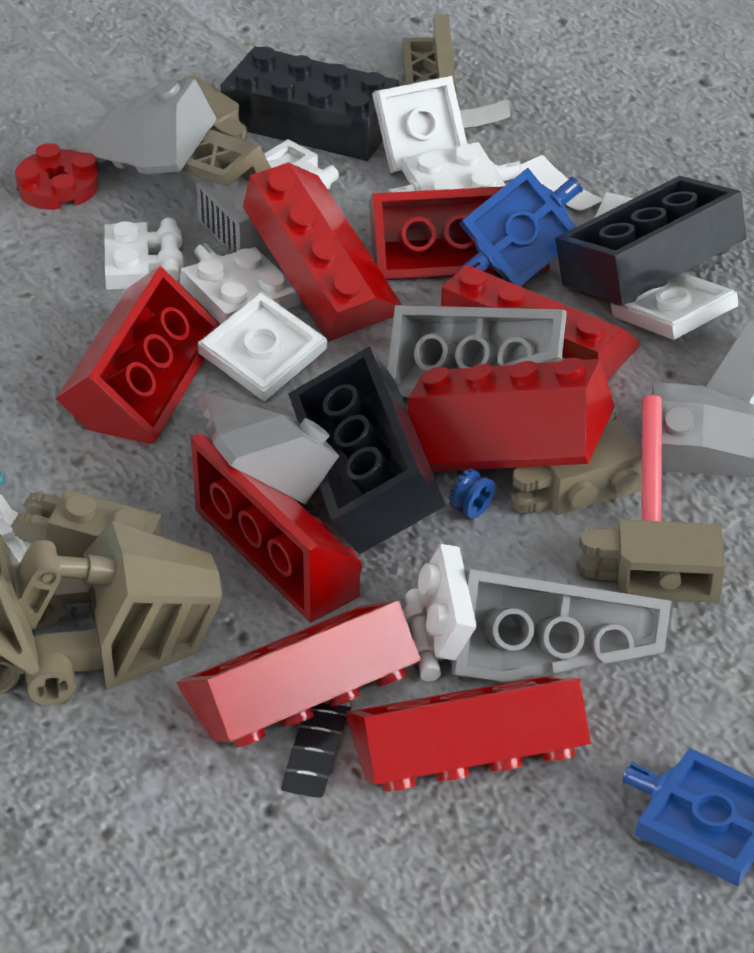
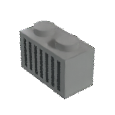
M242 176L228 187L205 178L196 180L198 222L230 254L240 249L256 247L264 256L271 254L243 209L248 182Z

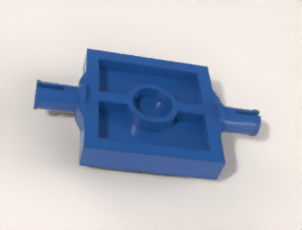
M526 168L459 223L475 243L478 252L463 266H460L459 269L465 265L471 267L477 265V269L484 271L490 266V268L499 272L505 281L519 286L524 284L558 256L555 237L576 227L570 220L564 205L583 191L581 184L579 183L570 192L566 193L578 181L576 178L570 177L569 180L553 192L542 185L531 170Z
M691 748L688 749L677 766L661 776L632 761L624 773L622 783L628 784L651 796L650 804L637 820L635 836L738 887L754 863V778Z

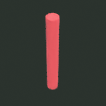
M649 395L642 398L641 520L661 521L662 397Z

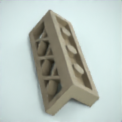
M433 14L432 38H403L405 85L452 76L457 97L449 14ZM414 51H431V52H429V53H427V54H425V55H421V54H418V53H416V52H414ZM425 69L431 73L424 76L418 73V71Z
M209 129L182 168V171L228 187L240 176L249 182L250 175L270 169L271 166L260 145Z

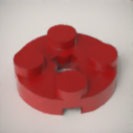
M53 143L38 146L36 154L24 159L15 169L17 190L19 189L21 199L28 205L40 209H62L61 202L74 200L75 206L83 204L96 194L99 187L96 157L93 154L60 149L58 145Z

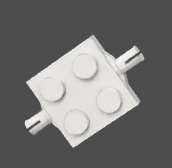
M479 142L464 144L403 158L402 171L410 185L389 188L387 193L505 186L504 181L517 177L523 172V167L520 161L503 165L494 164L490 161Z
M204 243V246L200 244L194 252L195 258L200 262L180 268V284L220 324L260 292L285 309L300 305L301 299L287 277L256 247L240 249L235 253L221 256L213 251L208 244Z

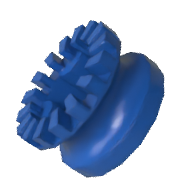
M468 469V471L463 472V476L460 475L458 477L460 483L455 481L454 486L457 488L451 489L450 493L452 495L449 496V500H451L449 504L455 510L460 511L463 509L465 516L475 519L483 514L490 505L495 493V483L487 477L481 478L479 472Z

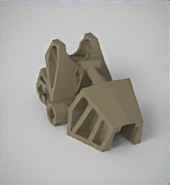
M111 521L83 553V558L57 555L55 544L51 541L39 540L28 547L19 563L0 534V664L7 666L0 672V694L12 689L19 680V674L25 673L30 699L41 705H56L65 702L74 694L76 690L74 672L103 670L106 690L199 653L222 599L219 570L211 553ZM90 603L93 621L96 620L97 629L47 633L34 637L32 629L50 627L61 616L66 615L65 604Z

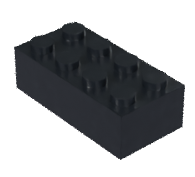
M254 46L221 83L220 89L221 93L239 104V121L246 126L247 132L282 141L288 139L299 145L368 162L383 142L372 93L399 87V80L385 77L377 72L368 73L347 68L343 64H329L312 60L305 55H291L275 51L270 47Z
M678 176L555 237L562 286L581 291L584 295H593L609 300L614 305L635 302L638 296L653 288L667 285L670 279L683 272L697 269L700 263L713 256L727 253L730 247L747 239L742 191Z
M370 346L288 393L298 423L301 424L306 418L322 427L329 434L326 442L339 455L319 485L331 521L359 555L446 506L397 383Z

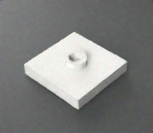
M452 76L372 93L390 174L402 171L403 158L467 144Z
M681 273L670 279L667 285L653 288L638 296L637 300L633 303L623 305L611 303L612 317L675 340L737 307L738 298L737 292L732 289Z
M262 292L257 294L198 343L200 355L264 402L327 349V338Z

